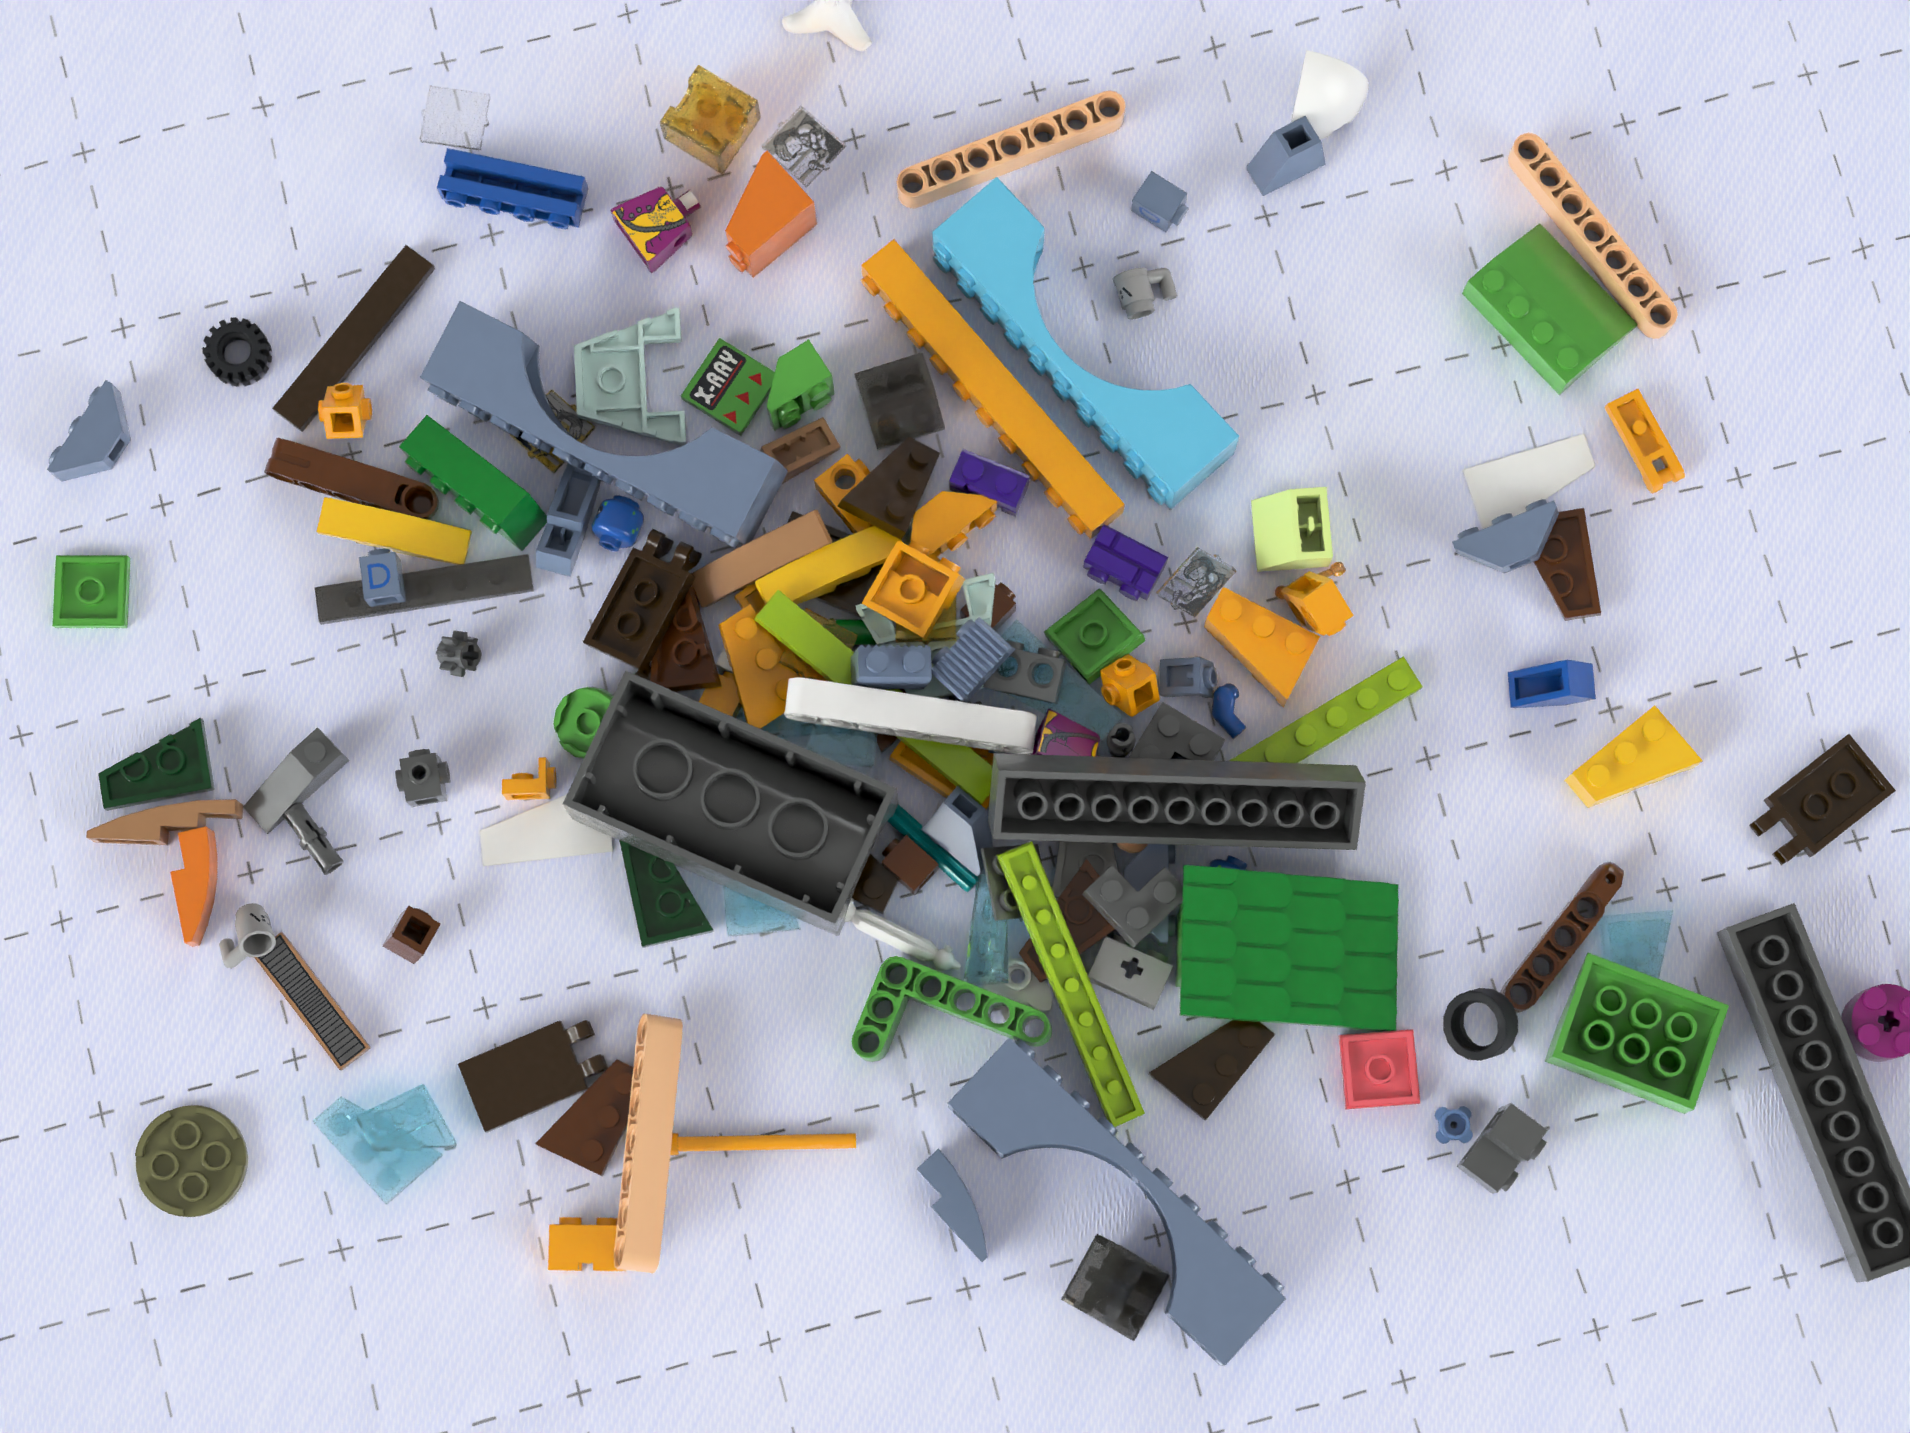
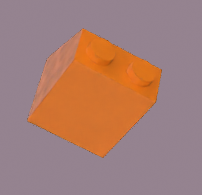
M768 150L762 154L725 230L728 241L726 248L731 253L728 258L741 273L746 270L753 278L817 225L814 201Z

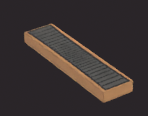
M281 932L275 936L276 944L270 953L254 958L339 1070L342 1071L371 1047L286 935Z

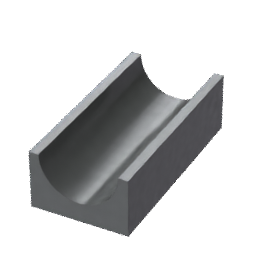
M625 670L565 797L563 806L572 820L839 936L860 875L883 827L896 811L898 796L897 788Z

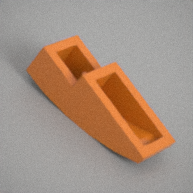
M207 826L178 833L185 868L170 872L184 943L192 947L201 944L210 920L217 885L215 832Z

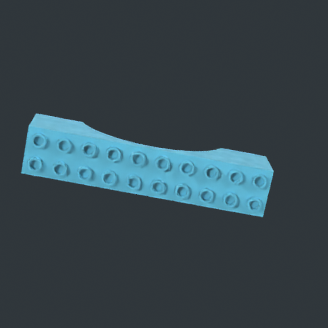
M996 177L932 232V249L935 255L933 261L945 274L949 271L958 280L956 283L957 287L968 299L974 297L982 306L980 308L981 313L992 325L997 322L1003 328L1005 339L1015 350L1021 348L1029 356L1027 361L1031 368L1039 376L1045 374L1054 383L1051 385V388L1055 394L1064 402L1069 400L1077 408L1075 414L1079 420L1088 428L1093 425L1101 434L1099 439L1104 447L1111 453L1118 452L1125 460L1123 465L1129 474L1135 479L1141 477L1149 486L1147 491L1154 501L1159 505L1165 503L1171 510L1234 455L1239 435L1191 384L1165 390L1126 388L1092 375L1077 365L1062 351L1042 320L1033 285L1037 263L1044 248L1045 228Z

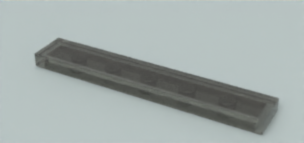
M528 554L403 573L406 602L370 607L364 600L362 580L314 587L318 620L321 625L534 592L531 563Z

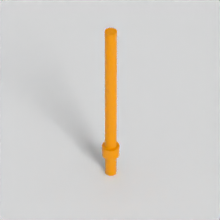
M672 1133L670 1155H679V1152L856 1148V1133L679 1137L678 1133Z

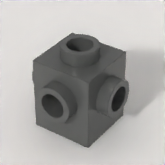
M429 749L414 750L408 753V758L399 759L401 769L395 771L399 792L404 791L405 800L411 807L448 801L445 784L450 783L451 780L447 761L441 762V758L436 753H430ZM423 774H426L423 779H420Z

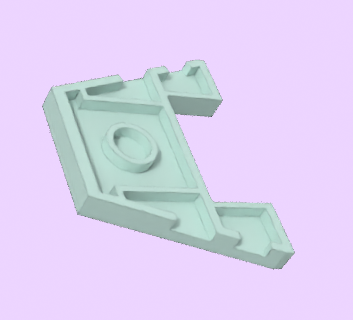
M672 308L660 316L652 319L648 317L638 321L636 325L619 331L616 329L574 345L578 418L672 444L686 445L684 411L647 412L644 351L645 344L681 343L680 308Z
M990 573L965 579L963 589L969 617L935 625L926 640L911 631L896 634L893 621L863 604L856 605V610L879 647L883 644L886 647L891 644L894 648L897 645L901 648L904 645L910 647L912 644L916 648L919 645L923 648L928 645L931 648V667L933 668L935 666L932 663L933 658L942 648L947 646L950 649L960 639L956 634L968 620L972 619L975 622L980 617L991 626L996 582L995 575ZM933 674L932 680L927 684L926 688L905 689L907 694L934 698L954 695Z

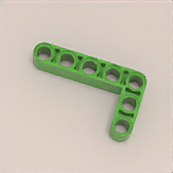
M894 956L886 959L879 969L853 1033L852 1047L866 1061L876 1062L884 1058L890 1048L909 999L1008 1038L1010 1037L1013 1040L1018 1041L1021 1039L1027 1045L1033 1047L1043 1046L1049 1041L1052 1036V1025L1046 1015L1037 1009L906 958ZM899 966L905 967L907 969L906 979L899 984L891 983L889 975L892 969ZM933 979L940 981L941 990L939 994L934 997H926L923 994V986L926 982ZM963 993H972L976 999L974 1006L965 1011L958 1009L957 999ZM885 1000L891 1001L893 1003L891 1015L886 1018H878L875 1013L878 1003ZM998 1006H1006L1010 1011L1008 1020L1002 1024H996L991 1021V1013ZM1033 1019L1044 1022V1031L1038 1037H1029L1025 1034L1026 1024ZM871 1034L877 1035L880 1041L878 1048L870 1053L863 1052L861 1046L863 1039Z

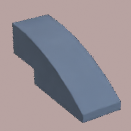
M567 464L547 513L546 527L536 549V568L566 576H571L601 483V480L583 470L585 464H582L580 469L570 464Z
M938 1148L917 1168L919 1173L941 1195V1198L931 1207L973 1254L983 1262L987 1259V1250L977 1210L959 1174Z

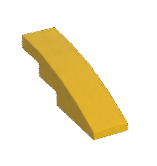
M324 497L316 531L321 535L389 549L395 553L465 566L472 534L471 530Z
M872 526L788 563L756 580L755 585L765 605L778 590L797 605L830 593L841 583L868 574L872 567L885 563L898 540L902 542V540L876 526Z

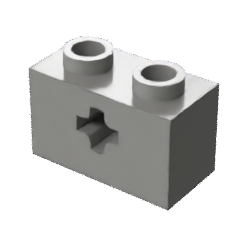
M1114 934L1113 939L1105 936L1088 977L1090 982L1154 1010L1173 966L1167 964L1168 957L1150 949H1148L1146 954L1132 948L1122 936ZM1131 961L1136 962V970L1142 973L1141 976L1134 974L1131 979L1125 977L1126 970L1121 967V964L1128 966Z

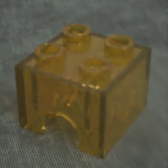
M698 64L688 79L687 91L676 108L670 106L660 120L663 137L666 141L723 175L761 119L759 103L757 99Z

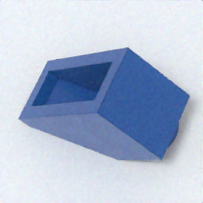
M1562 660L1508 672L1511 708L1563 706L1596 699L1592 663Z

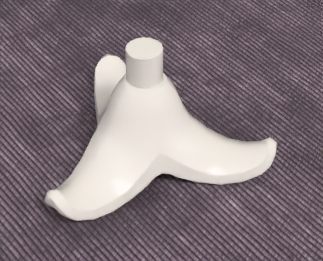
M816 0L801 11L785 16L782 19L783 26L788 32L805 34L829 31L839 40L859 51L866 50L872 44L871 39L852 10V0Z

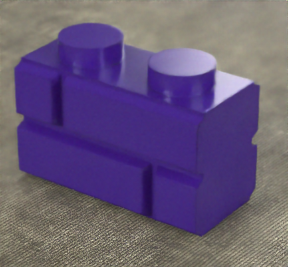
M963 449L950 477L949 490L957 493L983 495L997 501V508L1000 507L1002 512L1016 517L1028 489L1030 475Z
M1104 524L1084 560L1083 568L1088 570L1087 576L1092 580L1104 585L1107 581H1110L1119 586V592L1125 597L1134 601H1138L1139 597L1147 600L1167 564L1168 557Z

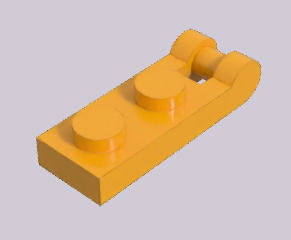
M1639 389L1606 404L1604 408L1642 474L1644 484L1650 493L1653 494L1663 489V484L1669 481L1675 483L1685 478L1682 465ZM1661 459L1665 468L1656 471L1652 463Z

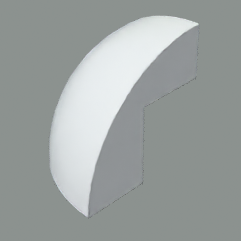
M1306 50L1291 123L1306 116L1320 140L1329 137L1333 131L1346 123L1349 124L1359 113L1369 89L1367 78L1359 70L1346 62L1325 54Z

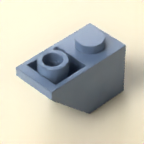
M1306 116L1274 131L1246 167L1262 196L1326 165L1322 142Z
M957 786L921 830L934 843L940 845L956 858L961 865L978 876L984 869L981 848L993 847L987 813L983 806Z

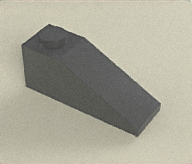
M317 727L284 758L243 808L269 834L284 820L282 816L289 808L307 800L350 760Z

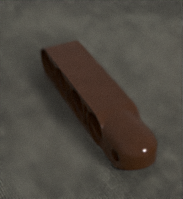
M276 438L271 451L272 455L268 459L264 470L265 474L275 479L338 499L427 520L436 514L439 507L437 494L429 485L282 438Z
M1605 862L1594 870L1503 985L1500 993L1505 995L1513 1004L1516 1013L1529 1009L1537 1002L1602 918L1606 905L1620 889L1623 881L1624 870L1615 863ZM1580 900H1585L1593 906L1594 913L1592 918H1584L1578 913L1577 904ZM1557 929H1565L1570 933L1572 941L1569 947H1563L1556 942L1555 932ZM1535 957H1542L1548 962L1550 966L1548 975L1542 976L1534 971L1532 964ZM1512 986H1521L1525 989L1527 993L1525 1004H1517L1511 999L1510 990Z

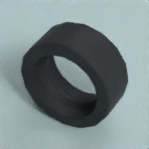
M1478 988L1457 995L1448 1004L1443 1016V1031L1448 1044L1457 1054L1468 1060L1482 1061L1505 1053L1513 1045L1518 1033V1017L1513 1004L1505 995L1494 989ZM1476 1002L1486 1004L1493 1011L1498 1023L1495 1040L1486 1046L1475 1044L1467 1035L1464 1027L1466 1009L1469 1005Z

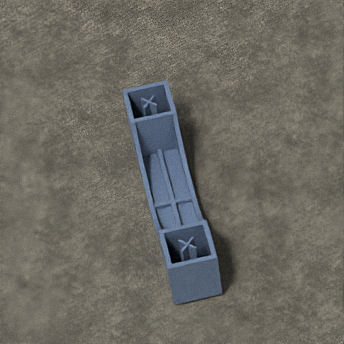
M459 301L420 376L422 380L430 384L429 392L453 406H457L460 401L459 407L485 422L491 417L490 423L518 438L520 432H522L520 438L548 454L551 448H553V455L580 469L582 464H585L583 470L589 472L592 476L611 485L613 479L616 480L615 486L641 501L645 495L648 496L646 502L670 516H674L676 511L680 512L678 518L685 521V523L702 532H705L707 527L711 528V535L733 548H736L739 543L745 545L753 540L788 472L775 458L713 427L686 445L654 455L623 456L606 453L584 445L574 439L563 427L549 405L540 376V346L523 332Z
M1009 1037L948 1102V1108L1001 1159L1031 1149H1068L1099 1158L1129 1177L1150 1200L1167 1234L1172 1260V1285L1165 1314L1217 1364L1225 1366L1286 1300L1280 1293L1284 1289L1283 1285L1270 1273L1267 1272L1261 1275L1252 1266L1256 1263V1260L1241 1246L1233 1249L1225 1241L1229 1235L1215 1221L1211 1220L1206 1223L1197 1215L1201 1209L1186 1194L1179 1198L1169 1188L1173 1182L1161 1170L1156 1168L1152 1172L1142 1163L1145 1156L1131 1142L1124 1146L1115 1137L1118 1130L1103 1116L1098 1120L1095 1119L1087 1111L1091 1105L1077 1091L1074 1090L1069 1094L1060 1086L1063 1078L1047 1064L1042 1069L1033 1060L1036 1053L1023 1040L1019 1039L1015 1043Z

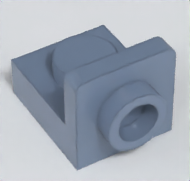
M1202 657L1160 659V696L1199 695L1204 698H1213L1214 688L1218 682L1217 671L1213 662Z

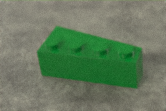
M426 415L399 446L408 457L404 461L408 467L420 476L424 472L431 477L429 482L444 495L450 492L456 497L454 501L458 506L470 515L473 512L481 518L479 521L494 534L499 532L519 550L523 551L546 525L547 515L526 490L430 416Z

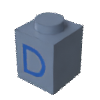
M1151 171L1133 197L1131 211L1164 232H1167L1172 223L1178 226L1188 211V207L1185 206L1187 193Z
M375 549L369 551L368 556L359 557L364 600L370 607L406 602L401 560L395 552H390L389 549Z

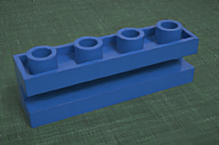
M447 148L444 157L446 165L445 174L440 175L437 185L439 194L445 200V203L459 208H464L466 204L477 206L481 211L492 215H499L500 211L511 213L516 219L526 222H533L534 218L548 221L550 226L559 229H568L569 226L579 228L588 192V185L584 176Z

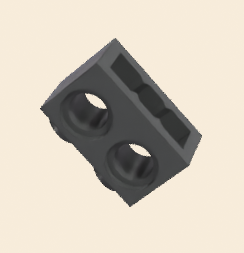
M1006 640L1015 649L1009 657L1016 659L1018 669L1014 675L1004 677L1000 674L998 668L984 683L983 687L988 690L1058 704L1067 664L1064 659L1059 658L1060 652L1041 647L1038 648V653L1023 651L1025 644ZM1041 665H1049L1053 669L1052 680L1044 685L1038 684L1034 678L1036 669Z

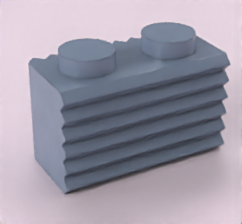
M980 617L975 622L972 619L968 620L956 634L960 639L950 649L947 646L942 648L932 660V663L935 665L932 668V674L962 702L966 703L1015 651L1003 637Z
M861 644L851 656V685L875 689H924L932 680L931 648L928 645L924 648L921 645L916 648L913 644L910 647L904 645L902 648L897 645L894 648L891 644L888 647L883 644L881 647L875 645L872 648L868 644L865 648Z

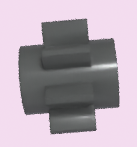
M456 630L453 631L452 637L442 636V641L439 643L436 651L438 661L441 663L440 670L450 671L451 675L459 677L465 676V670L475 671L482 656L480 647L477 645L478 639L468 637L467 632Z

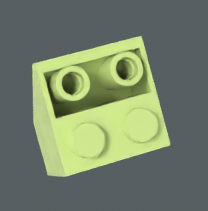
M1326 487L1289 489L1251 500L1257 572L1329 567L1333 558Z

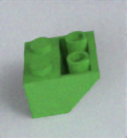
M809 339L778 358L767 402L769 420L774 431L780 427H783V429L792 427L801 420V414L811 408L814 411L823 408L832 400L831 396L835 394L832 374Z

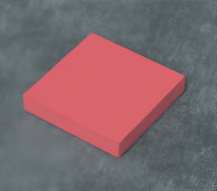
M1413 1029L1338 1036L1345 1110L1420 1104Z

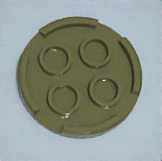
M199 1105L178 1107L156 1117L144 1130L135 1152L137 1178L146 1198L162 1211L182 1217L208 1215L225 1206L239 1191L245 1179L248 1166L246 1143L238 1127L221 1112Z

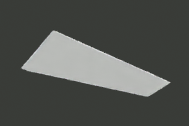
M1581 434L1463 469V473L1481 527L1485 529L1492 526L1491 521L1501 515L1512 513L1514 517L1526 512L1525 507L1529 504L1547 499L1596 466L1585 434Z
M564 795L480 830L483 866L613 852L612 837L572 820L563 806L566 797Z

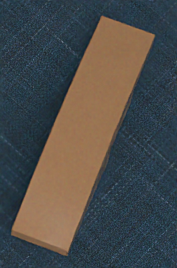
M824 417L762 446L760 451L775 458L788 470L782 482L784 484L840 450L841 447Z
M813 510L691 573L695 576L692 587L701 607L711 606L732 593L755 584L756 580L788 563L831 544L832 539L818 510Z
M236 799L197 800L158 806L121 816L87 830L86 838L95 843L168 845L169 831L184 832L205 827L206 818L242 819L243 804Z

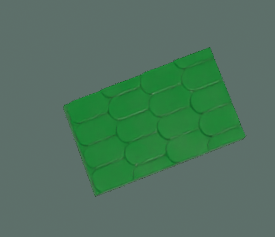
M1184 865L1182 905L1177 913L1175 987H1180L1179 1016L1396 1031L1398 884Z

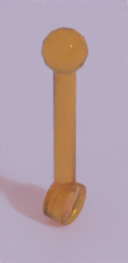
M1335 562L1331 565L1330 569L1318 574L1325 577L1332 575L1338 577L1345 573L1346 568L1342 562ZM1281 585L1276 588L1275 596L1278 599H1284L1280 590L1286 586Z

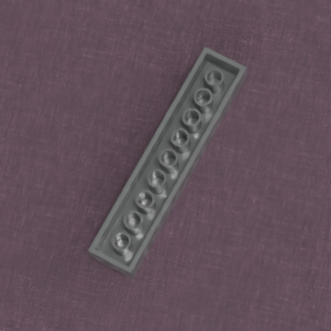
M994 753L988 825L992 838L1003 840L1357 850L1366 782L1356 765Z
M1795 903L1724 928L1717 932V936L1855 1281L1868 1282L1909 1267L1910 1187Z

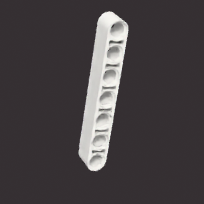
M809 678L789 679L784 713L786 718L800 722L1013 754L1033 753L1037 718L1035 714L1025 711Z

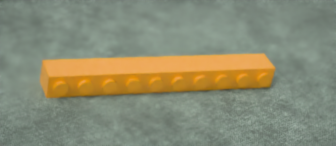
M895 239L861 265L862 276L864 277L861 279V282L872 296L878 294L886 303L883 306L885 311L896 323L900 320L909 329L906 334L918 349L924 347L932 356L929 358V361L937 372L941 375L945 373L949 375L955 382L952 387L957 395L964 402L969 399L977 408L975 414L982 424L987 428L990 426L994 427L1000 434L998 441L1010 455L1015 452L1024 462L1021 464L1024 472L1030 475L1032 481L1039 479L1047 489L1044 491V494L1056 508L1062 506L1070 515L1067 518L1069 524L1079 535L1085 533L1092 539L1100 532L1104 524L1108 526L1124 512L1125 504Z

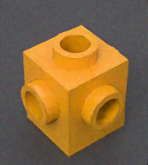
M338 383L334 386H327L324 400H319L318 404L319 419L325 424L327 439L363 437L366 421L372 419L371 399L365 398L363 385Z
M1130 654L1117 659L1100 670L1103 685L1101 692L1108 704L1115 705L1130 717L1137 715L1160 700L1155 671L1144 662L1141 663Z

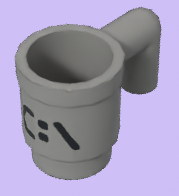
M1135 268L1113 277L1121 307L1126 311L1128 319L1142 318L1155 311L1153 305L1155 299L1150 284L1159 283L1164 300H1171L1177 297L1171 272L1167 268L1148 271L1146 268Z
M250 903L243 905L236 912L235 928L238 946L235 947L233 940L229 938L223 939L219 943L225 967L232 969L247 956L261 957L270 953L275 947L276 939L269 916L264 908L259 904Z

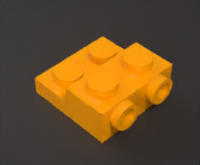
M898 540L862 604L926 640L943 610L948 611L965 578L958 574L961 567L942 557L937 562L928 557L930 550L921 544L911 540L909 545H906Z

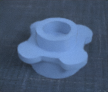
M1461 1106L1453 1110L1440 1107L1436 1110L1434 1116L1438 1120L1439 1129L1436 1133V1139L1440 1143L1446 1144L1450 1140H1459L1462 1143H1467L1472 1139L1473 1133L1470 1130L1469 1120L1472 1114L1467 1107ZM1452 1121L1457 1123V1127L1455 1129L1451 1128L1450 1123Z

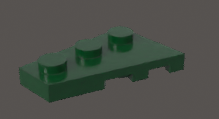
M198 718L189 723L190 726L175 734L167 735L160 739L159 743L140 753L136 752L98 773L103 808L109 811L215 790L204 720Z
M619 840L643 948L714 932L673 863Z

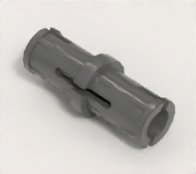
M1127 723L1116 724L1108 733L1106 739L1110 754L1114 757L1124 758L1135 746L1136 739L1132 731L1133 728Z
M302 803L292 806L284 813L282 817L300 839L299 845L303 850H308L324 875L333 872L342 865L344 861L327 840V832L323 827L317 826Z

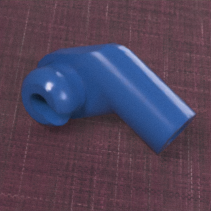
M1226 683L1223 686H1219L1213 694L1212 716L1230 737L1235 739L1246 729V726L1234 714L1235 700L1239 697V691L1235 685Z

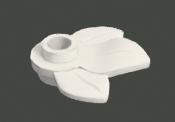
M1013 958L1005 962L999 976L988 980L983 986L985 990L1040 1011H1050L1052 1008L1053 995L1049 985L1045 981L1040 983L1022 958ZM1016 970H1022L1025 973V978L1021 983H1014L1012 981V974ZM998 1006L993 1009V1011L1001 1009L1005 1021L1008 1020L1010 1015L1009 1008Z

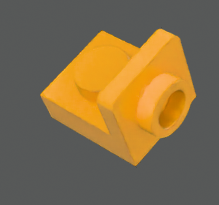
M539 757V778L534 779V775L530 773L512 774V779H502V795L506 800L550 799V789H556L557 784L556 768L550 767V762L546 757Z

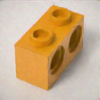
M846 454L818 476L814 483L816 490L854 534L874 525L837 506L870 471L860 459L854 462L849 454ZM842 476H851L855 479V484L849 489H840L836 486V481Z
M1308 571L1280 590L1301 627L1324 636L1327 634L1330 636L1336 634L1346 626L1345 621L1354 616L1333 580Z

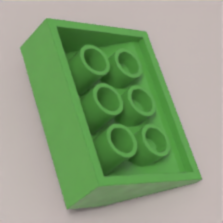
M1538 224L1488 262L1467 281L1462 292L1470 303L1559 395L1638 325L1541 224Z
M1587 953L1557 1024L1545 1062L1686 1114L1695 1109L1729 1005Z

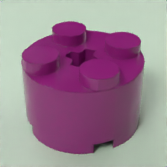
M1881 984L1861 991L1845 1005L1841 1019L1854 1051L1858 1056L1870 1061L1883 1062L1910 1053L1909 990L1898 985ZM1884 1016L1885 1021L1889 1025L1887 1029H1884L1882 1023H1878L1879 1017Z

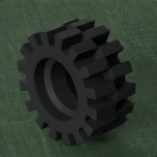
M237 317L230 318V323L223 319L219 321L221 327L216 329L212 326L209 330L212 334L211 337L205 336L204 343L207 346L202 347L203 355L206 357L204 360L214 375L223 383L227 384L229 382L235 387H238L239 383H242L244 386L251 385L249 380L254 378L257 382L261 379L259 376L261 371L265 374L267 373L269 368L266 364L272 361V356L269 351H272L271 345L260 328L255 323L251 324L248 319L242 318V321H239ZM235 340H243L250 345V355L241 364H231L226 361L224 356L227 345Z

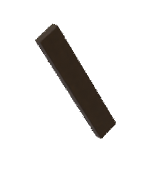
M405 245L272 408L274 412L303 432L318 414L319 400H324L327 386H334L344 382L435 270L434 265Z

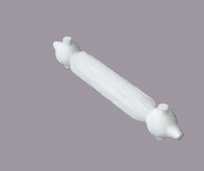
M851 898L845 922L852 921L858 930L921 961H933L936 967L935 970L939 972L949 969L960 970L961 964L955 959L951 946L947 945L945 949L938 950L932 941L869 910H856L853 904L854 899Z

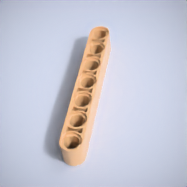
M1101 92L907 167L897 177L898 199L908 208H918L1113 133L1120 129L1123 124L1125 101L1117 92ZM1104 107H1112L1118 113L1113 117H1106L1100 110ZM1077 119L1084 122L1085 126L1082 129L1076 130L1070 128L1068 122ZM1040 132H1047L1053 138L1048 142H1040L1035 138V135ZM1012 144L1019 147L1020 151L1014 155H1008L1002 149L1006 145ZM975 157H982L987 161V164L977 168L969 162ZM941 170H950L955 174L950 180H941L937 177L938 172ZM911 182L922 186L921 190L916 193H909L904 187Z
M1533 133L1520 135L1515 140L1508 156V164L1624 311L1638 324L1637 327L1640 331L1652 339L1665 336L1678 316L1674 303L1546 143ZM1528 149L1534 154V158L1525 159L1519 154L1518 150ZM1540 177H1552L1556 185L1546 186L1542 183ZM1562 204H1573L1576 206L1578 213H1567L1563 209ZM1584 231H1595L1599 235L1600 240L1590 241L1586 238ZM1606 258H1616L1620 261L1622 268H1611L1607 264ZM1628 286H1639L1644 296L1637 297L1632 295ZM1650 313H1660L1664 316L1666 323H1655L1651 319Z
M644 1013L638 1024L614 1248V1266L617 1269L654 1273L660 1260L683 1033L682 1021L677 1018Z

